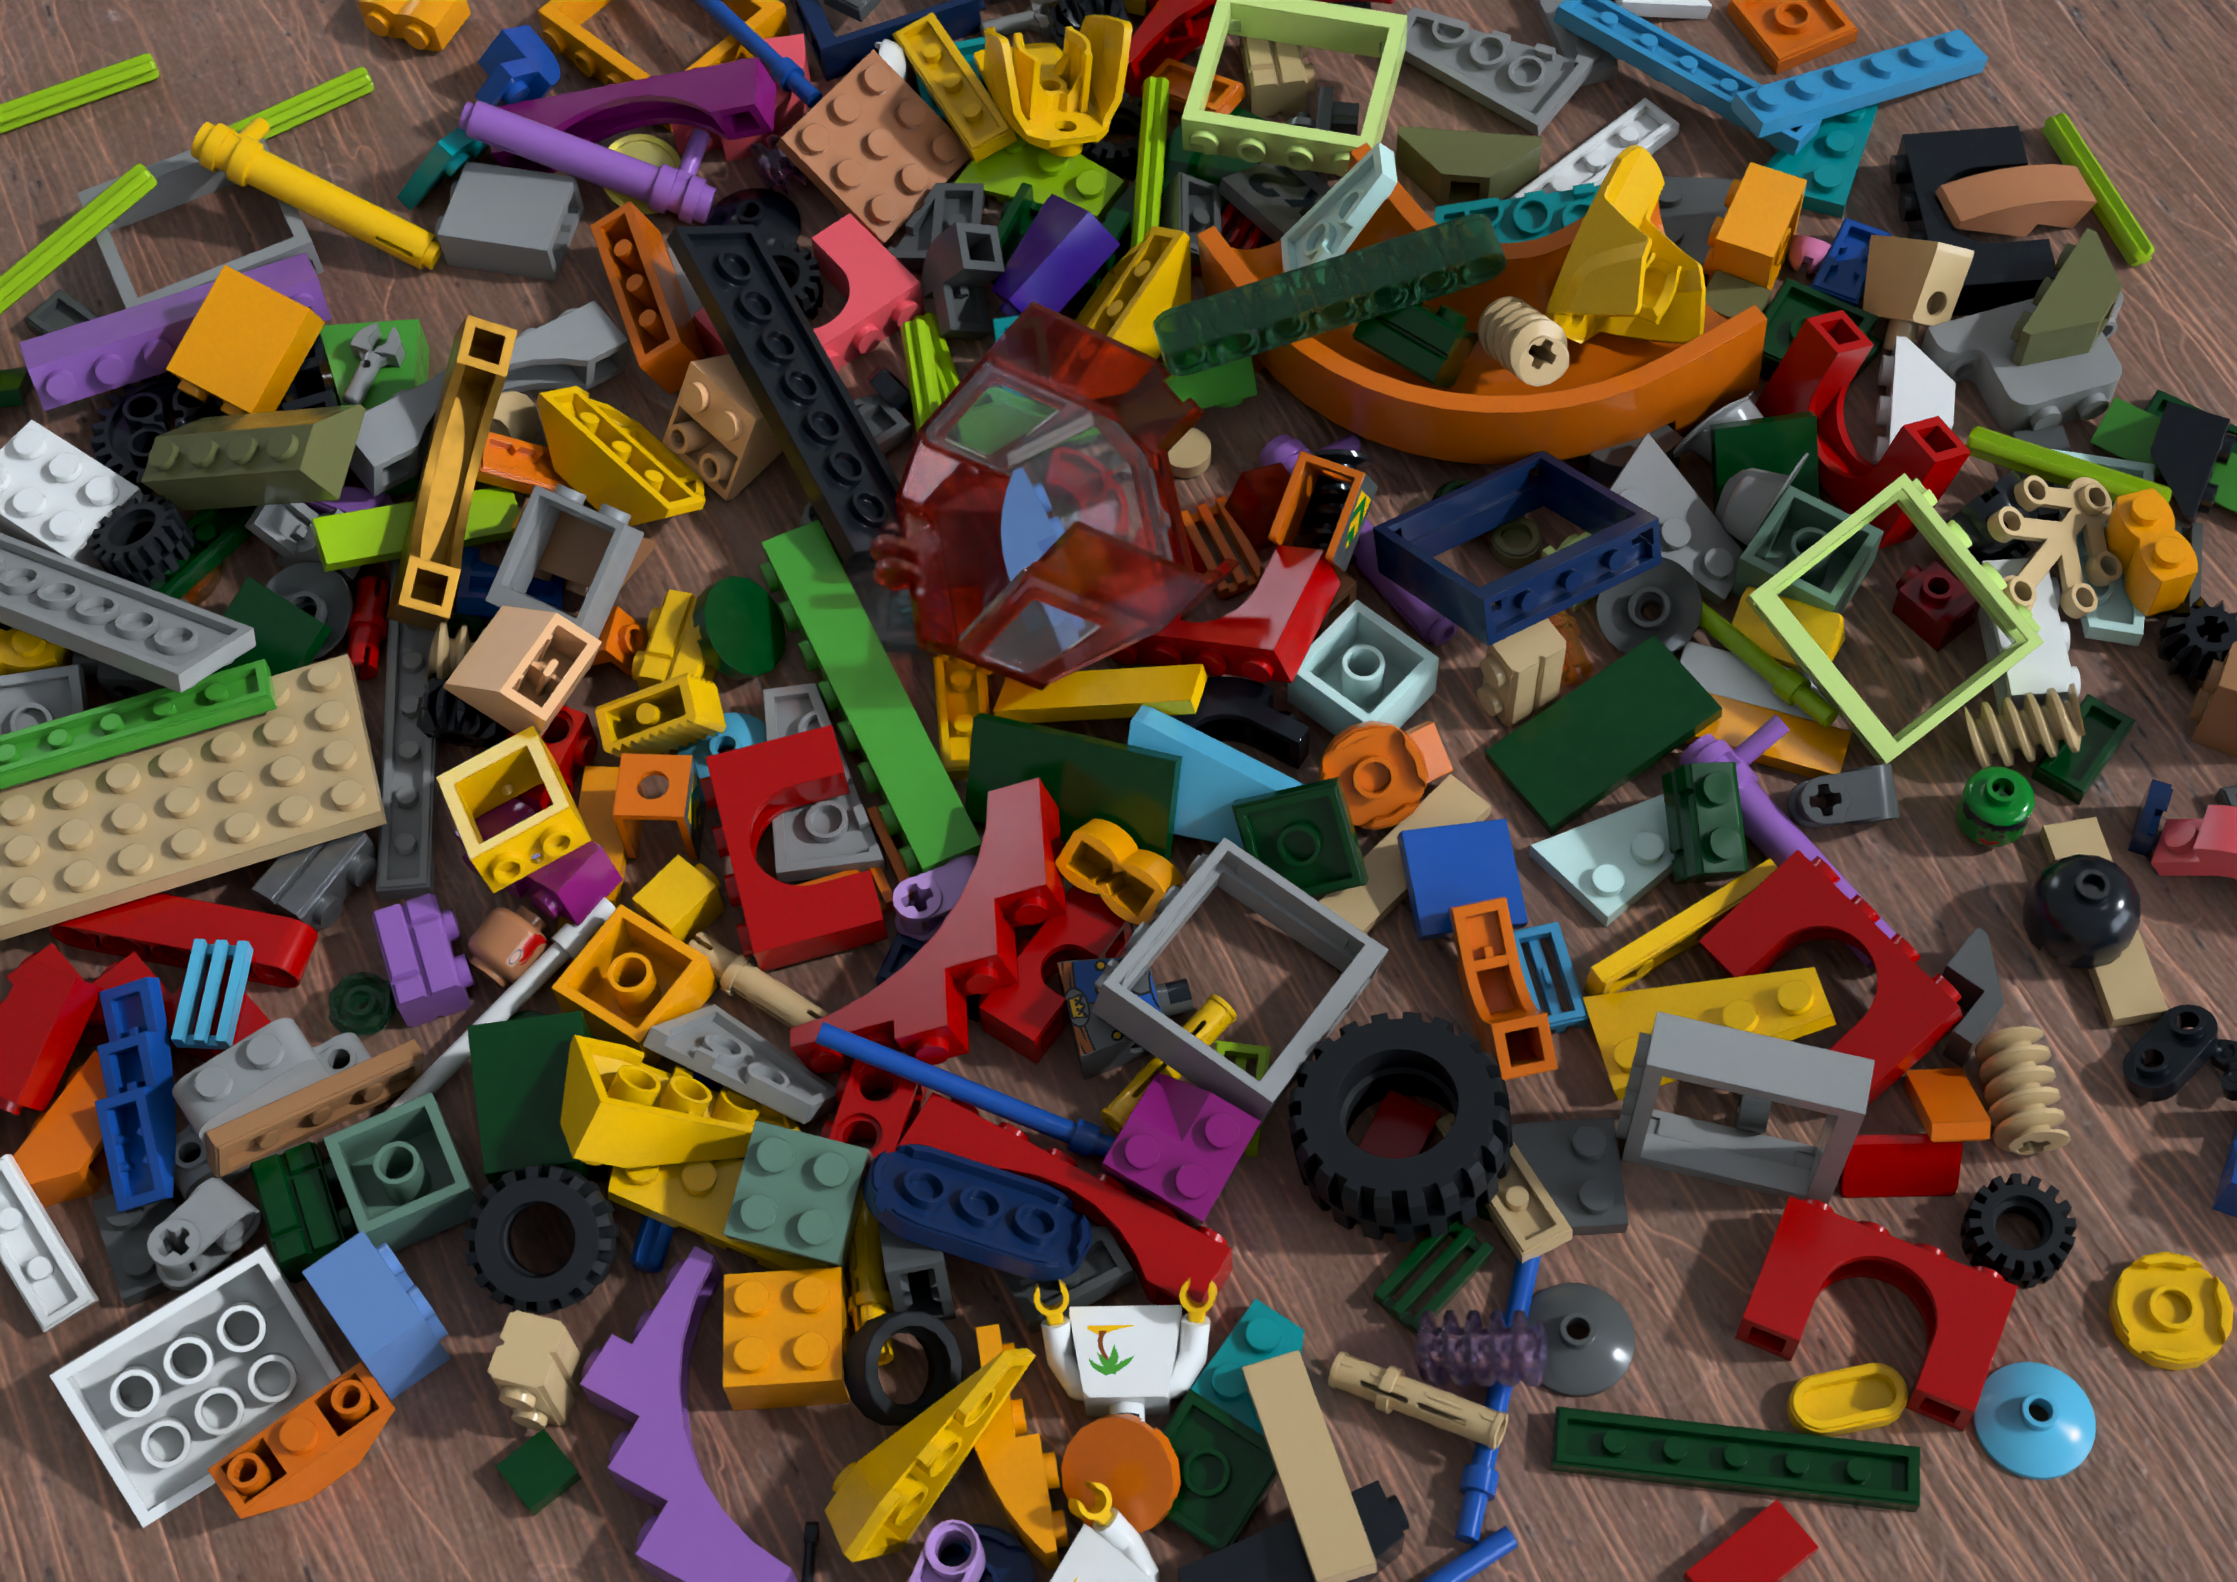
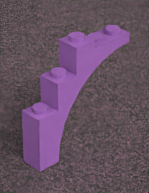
M694 1246L685 1261L679 1260L670 1270L665 1281V1293L655 1309H647L638 1320L633 1332L634 1342L630 1344L612 1334L603 1349L596 1348L586 1360L581 1373L583 1380L580 1386L592 1405L633 1426L631 1431L624 1430L615 1440L609 1453L608 1461L610 1464L607 1469L618 1487L662 1510L659 1516L654 1514L645 1522L636 1541V1546L639 1549L635 1555L645 1572L664 1582H798L792 1568L755 1544L722 1510L705 1482L693 1448L688 1410L691 1357L702 1318L723 1278L715 1256Z

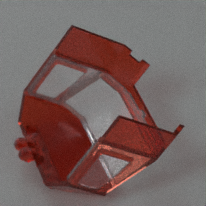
M1032 301L919 428L895 497L901 537H895L894 534L889 535V533L884 535L882 533V535L872 539L870 547L873 560H877L875 570H873L876 583H880L881 586L885 585L887 589L892 591L909 588L918 650L962 667L1043 691L1059 679L1162 631L1195 609L1241 563L1228 557L1214 570L1210 569L1204 574L1194 571L1168 452L1205 412L1191 397L1183 402L1166 384V380L1171 374L1156 358ZM1023 467L1032 485L1039 482L1043 485L1053 510L1046 514L1049 519L1058 516L1065 532L1037 562H1033L1029 567L1022 569L1010 582L1002 553V508L1006 489L1013 471Z

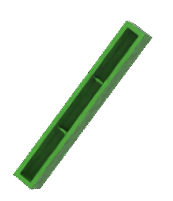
M819 520L761 542L766 563L759 565L763 581L770 594L778 591L783 602L778 604V609L788 632L798 630L803 640L797 643L802 661L808 672L817 669L822 679L821 682L817 683V688L823 704L828 712L837 710L842 722L837 723L836 726L843 745L848 753L857 750L863 762L857 765L859 776L867 793L872 794L877 791L883 805L877 807L879 816L889 836L898 834L904 846L898 849V853L909 877L941 867L957 857L965 855H975L978 857L982 841Z

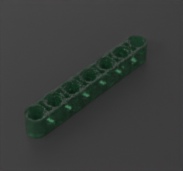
M1477 213L1466 215L1170 308L1156 317L1153 322V331L1168 372L1175 376L1192 375L1485 283L1503 272L1506 268L1507 260L1489 217Z

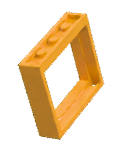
M550 0L537 10L543 28L541 36L546 39V43L552 46L553 53L557 55L562 53L573 61L585 76H594L605 85L650 77L649 74L580 26L612 0ZM721 0L762 39L790 35L785 4L781 1ZM729 34L686 70L733 62L738 59L754 58V56ZM670 123L660 124L664 128L669 130L671 133H673L672 125Z

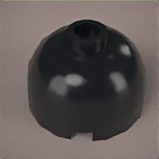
M2015 470L1993 484L1994 487L1977 496L1946 521L1947 524L1950 520H1954L1966 532L1972 542V545L1967 549L1980 565L1985 560L2020 559L2031 550L2026 544V540L2012 539L2006 543L1998 542L1990 535L1987 528L1988 518L2005 506L2016 508L2023 518L2038 519L2039 517L2038 508L2027 512L2018 504L2014 494V486L2022 481V478ZM2003 520L2005 526L2009 529L2007 523Z
M2075 854L2056 859L2036 876L2023 903V925L2031 943L2039 951L2043 947L2048 953L2057 956L2056 962L2066 967L2093 969L2111 964L2120 957L2122 951L2129 947L2140 924V895L2133 880L2116 863L2096 855Z

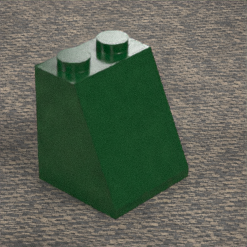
M582 1010L468 1026L483 1169L489 1184L496 1183L502 1179V1175L512 1170L538 1165H558L562 1168L574 1169L583 1173V1177L589 1181H609L608 1165L593 1166L572 1157L560 1124L570 1043L574 1035L593 1038Z

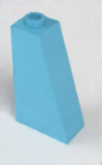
M1142 705L1131 719L1127 745L1182 756L1173 834L1220 843L1225 837L1238 847L1244 848L1232 809L1234 801L1304 785L1153 707Z

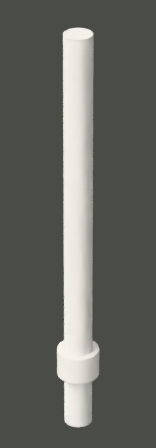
M604 897L579 926L574 923L572 925L565 923L551 937L553 944L472 1025L507 1021L569 958L573 961L588 944L587 940L616 910L614 905ZM468 1029L387 1110L430 1092L434 1095L471 1058Z

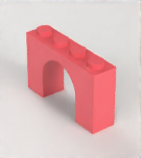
M850 213L811 237L814 257L818 262L820 272L848 300L844 309L836 318L821 327L813 329L838 373L849 362L862 354L874 350L881 341L901 329L904 322L913 321L917 315L925 313L921 284ZM704 307L693 313L697 334L702 347L712 357L729 354Z

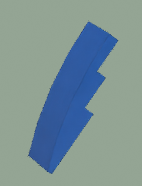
M145 977L99 992L109 1042L97 1046L107 1098L95 1101L118 1213L173 1198L176 1155L175 1099L172 1095L174 1078L169 1031L158 977Z

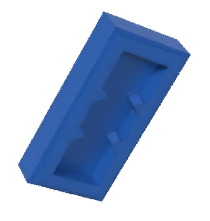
M1845 217L1810 287L1858 308L1865 291L1871 234L1891 237V233Z

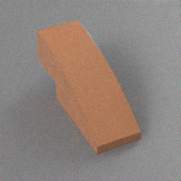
M2058 164L2024 165L1997 169L1940 185L1935 191L1955 229L2026 237L2037 224L2072 229L2097 203L2077 166Z

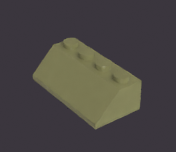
M360 404L201 418L155 438L141 482L157 494L164 496L167 500L170 499L174 506L181 511L339 500L366 409Z

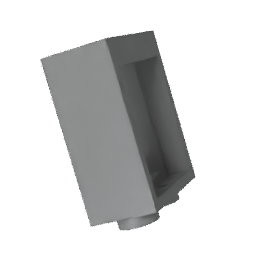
M557 483L554 492L535 485L485 601L500 608L503 605L557 612L599 639L645 532L628 525L632 515L605 503L601 504L598 512L583 506L587 496ZM561 511L613 533L578 616H574L526 594Z

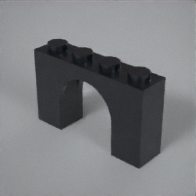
M2018 126L1902 134L1898 153L1890 158V179L1893 185L1898 184L1899 217L1901 222L1908 223V238L1937 241L1974 251L1971 265L1952 316L1973 315L2032 299L2035 297L2045 277L2055 279L2058 274L2057 271H2054L2056 264L2049 239L1988 243L1971 239L1956 231L1946 221L1941 211L1943 206L1935 194L1940 185L1997 169L2028 165Z

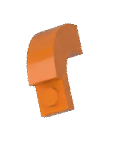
M1501 896L1448 907L1459 959L1455 961L1458 977L1475 1037L1480 1041L1481 1053L1485 1051L1492 1054L1499 1065L1500 1078L1503 1080L1558 1069L1547 1012L1538 1010L1534 1005L1523 977L1507 898Z

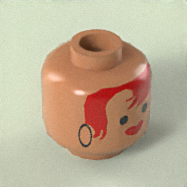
M520 905L516 912L504 907L493 909L468 942L469 952L473 956L469 964L489 981L504 989L508 983L513 984L550 947L548 939L541 933L547 924L523 905Z

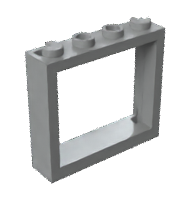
M264 138L261 139L259 142L264 144V150L270 152ZM191 150L146 166L156 178L157 186L96 236V240L126 309L213 282L217 279L224 264L138 297L110 233L235 184L227 180L226 173L220 170L213 173L201 167L199 160L191 156ZM119 177L78 192L77 195L82 207L92 201ZM276 199L277 204L293 237L225 263L226 266L242 273L306 253L316 274L324 272L314 244L298 210Z
M1224 837L1209 856L1204 852L1201 856L1199 854L1196 856L1185 874L1189 880L1182 889L1173 885L1166 892L1155 910V913L1159 916L1150 926L1143 921L1136 928L1126 943L1125 950L1128 951V954L1119 963L1112 958L1107 963L1104 972L1094 983V987L1100 991L1091 1012L1201 1089L1212 1092L1260 1120L1259 1129L1297 1080L1296 1075L1303 1062L1312 1060L1315 1056L1314 1048L1331 1035L1373 980L1389 949ZM1216 886L1343 972L1260 1081L1131 992L1135 984Z
M1657 1011L1652 1034L1642 1032L1639 1034L1615 1137L1626 1140L1622 1160L1789 1199V1196H1793L1800 1200L1805 1198L1816 1199L1828 1205L1866 1115L1875 1060ZM1663 1076L1827 1114L1816 1145L1811 1146L1659 1111L1653 1108Z

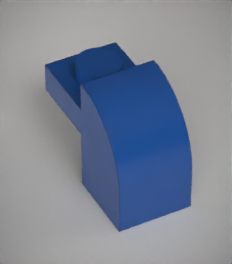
M529 25L503 29L477 62L489 75V78L476 93L475 97L479 101L495 107L545 98L560 79L559 64L548 46Z

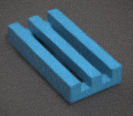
M1559 922L1513 931L1520 966L1528 992L1534 1005L1541 1011L1520 943H1527L1549 1013L1550 1030H1554L1555 1034L1566 1032V1028L1573 1025L1576 1026V1029L1588 1027V1013ZM1548 938L1571 1011L1562 1013L1539 939Z

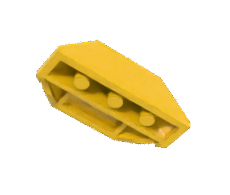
M1153 226L1144 235L1145 241L1131 248L1108 271L1054 350L1050 365V375L1045 383L1051 391L1084 398L1138 388L1146 374L1152 371L1155 361L1169 340L1178 333L1182 321L1192 308L1190 237L1185 231Z
M578 386L538 394L536 402L554 471L573 490L586 495V500L599 511L601 504L605 503L632 516L628 523L629 526L703 509L706 501L703 479L639 422L609 404L589 399V393Z

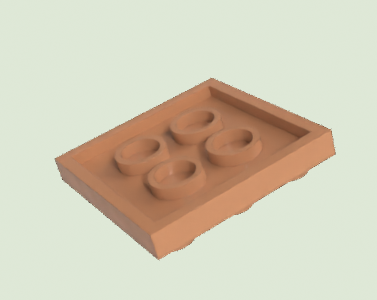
M874 49L784 134L776 144L845 216L850 213L882 245L925 203V197L936 183H945L971 157L956 133Z

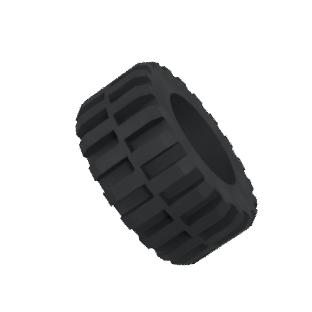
M1403 1012V1019H1388L1387 1013L1371 1015L1372 1023L1359 1027L1357 1022L1353 1021L1339 1028L1341 1037L1334 1042L1329 1037L1325 1038L1314 1048L1315 1063L1310 1060L1303 1062L1296 1075L1298 1087L1296 1086L1290 1091L1288 1109L1291 1119L1288 1121L1298 1170L1303 1184L1309 1186L1313 1201L1322 1211H1329L1331 1209L1334 1221L1348 1230L1353 1229L1357 1223L1362 1226L1364 1237L1382 1240L1384 1233L1396 1234L1397 1242H1415L1414 1233L1429 1231L1431 1238H1435L1448 1233V1223L1457 1219L1460 1225H1465L1476 1217V1203L1480 1201L1484 1205L1489 1204L1499 1191L1498 1179L1507 1176L1511 1163L1510 1148L1513 1146V1132L1506 1082L1500 1078L1499 1065L1492 1054L1485 1051L1481 1053L1480 1041L1468 1031H1461L1457 1036L1454 1033L1452 1022L1439 1017H1434L1432 1023L1422 1021L1421 1013ZM1389 1091H1395L1401 1095H1415L1431 1099L1445 1107L1455 1116L1452 1128L1437 1145L1424 1153L1407 1158L1391 1159L1369 1154L1353 1144L1347 1137L1355 1119L1366 1108L1384 1099Z

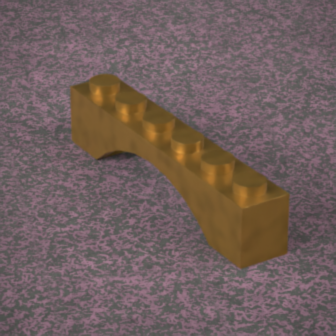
M467 315L455 333L386 619L436 632L440 622H447L450 619L461 572L464 538L474 487L491 423L507 377L518 331L516 329Z

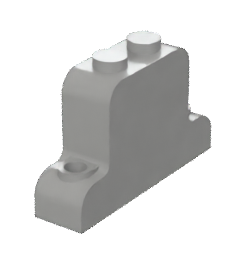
M2120 291L2111 318L2089 353L2024 366L2012 363L2011 360L2018 342L2011 339V334L2022 313L2027 311L2032 314L2037 306L2033 305L2034 298L1936 324L1935 326H1929L1926 330L1921 351L1954 382L1962 380L1972 381L1978 388L1997 425L2008 434H2012L2013 431L2027 429L2035 431L2078 419L2091 420L2102 415L2108 409L2122 374L2121 363L2107 339L2118 329L2116 319L2123 303V293Z
M281 1018L265 1025L183 1076L174 1085L172 1095L190 1123L186 1129L176 1134L174 1182L185 1200L201 1183L215 1177L207 1164V1131L372 1058L358 1036L352 1032L343 1033L319 1046L311 1047L293 1019ZM292 1144V1145H290V1146H288V1147H286V1148H284V1149H282V1150H279V1151H277V1152H275V1153H273V1154H271V1155H268V1156H266V1157L272 1156V1155H274V1154H278V1155H279L280 1153L284 1152L285 1150H287L288 1148H290L291 1146H293V1145H295V1144ZM251 1164L219 1178L230 1186L250 1173L249 1167Z

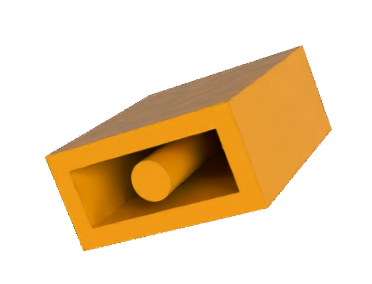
M224 264L166 370L181 380L177 387L178 389L204 403L209 395L223 402L220 411L227 415L274 412L285 396L323 328L325 321L310 308Z

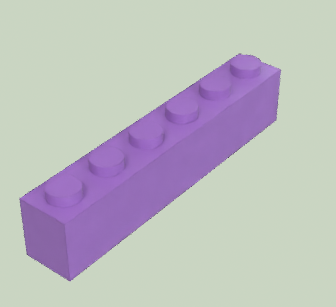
M306 253L242 272V274L306 307L311 306L313 311L324 321L332 319L318 276ZM215 281L19 342L28 373L43 410L53 409L168 372L166 367Z

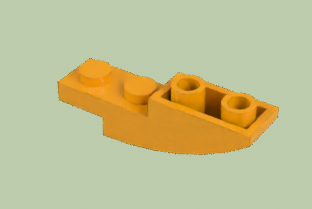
M999 1324L975 1327L981 1368L1004 1350L1015 1349L1014 1342L1003 1344ZM1009 1394L974 1445V1450L990 1492L1008 1524L1027 1549L1048 1570L1057 1569L1060 1565L1058 1548L1068 1547L1069 1541L1064 1509L1052 1511L1049 1489L1060 1488L1055 1451L1043 1453L1039 1433L1025 1435L1028 1434L1023 1399L1011 1400V1395Z

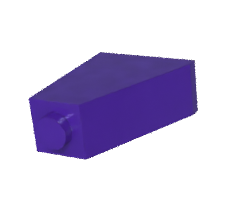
M1051 194L1005 266V272L999 276L991 289L1003 301V304L998 309L1005 317L1042 312L1044 327H1046L1121 244L1088 210Z

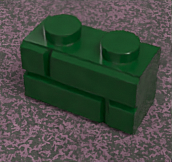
M1400 281L1397 287L1384 284L1377 286L1366 307V313L1362 314L1352 334L1353 339L1433 386L1444 388L1454 386L1464 367V361L1469 357L1478 340V334L1465 326L1468 317L1444 304H1441L1438 310L1424 303L1427 294L1406 282Z
M1736 762L1684 764L1674 769V771L1662 775L1670 852L1674 854L1675 858L1671 860L1674 884L1726 881L1748 872Z
M309 1141L285 1150L282 1155L274 1154L251 1163L249 1167L277 1265L290 1283L303 1281L306 1277L302 1271L359 1233L349 1205L340 1206L336 1190L341 1189L342 1186L330 1156L324 1157L315 1142Z

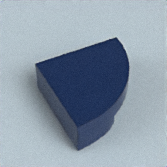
M2152 779L2139 806L2128 851L2144 856L2152 852L2158 838L2157 831L2161 816L2164 811L2167 812L2173 789H2171V784Z

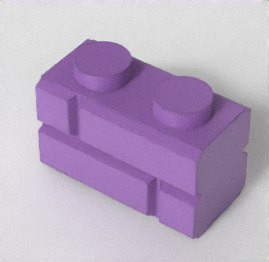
M428 893L407 900L404 905L395 904L374 911L371 917L394 999L407 1027L413 1028L437 1020V1017L440 1015L446 1017L468 1009L471 1003L466 987L476 983L466 954L457 956L453 942L462 939V935L453 909L442 910L435 894Z

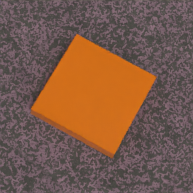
M1834 0L1728 1L1726 13L1775 74L1856 42L1858 29Z

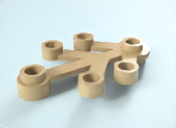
M2028 476L2014 486V494L2018 504L2027 512L2034 511L2039 507L2061 510L2064 516L2060 521L2023 518L2016 508L2005 506L1988 518V531L1998 542L2006 543L2012 539L2042 542L2016 576L2008 575L2003 578L2007 587L2002 592L2015 607L2023 604L2031 611L2037 597L2035 588L2055 562L2058 561L2062 594L2060 596L2061 608L2066 615L2073 619L2082 618L2097 608L2098 598L2094 589L2090 585L2083 583L2076 536L2081 529L2088 556V561H2086L2084 566L2087 579L2097 587H2105L2119 579L2122 574L2120 560L2115 554L2107 551L2103 527L2112 511L2111 498L2108 491L2098 481L2089 477H2080L2064 489L2048 487L2047 483L2039 476ZM2003 520L2007 523L2009 529L2005 526Z

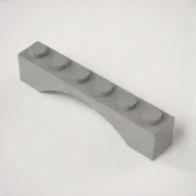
M595 300L579 308L568 309L557 319L538 328H529L515 339L502 392L562 389L572 386H578L586 391L626 371L629 340ZM446 369L436 374L433 379L411 390H401L388 401L365 411L349 466L374 497L418 475L426 456Z

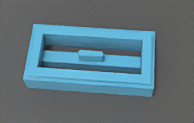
M194 939L171 1040L177 1048L227 1050L233 1045L254 951L249 941L238 940L237 945H230L227 940H216L215 944H208L205 939ZM211 959L195 1033L192 1034L208 962ZM226 960H233L217 1034L210 1035L215 1009L218 1006L221 993L220 986Z

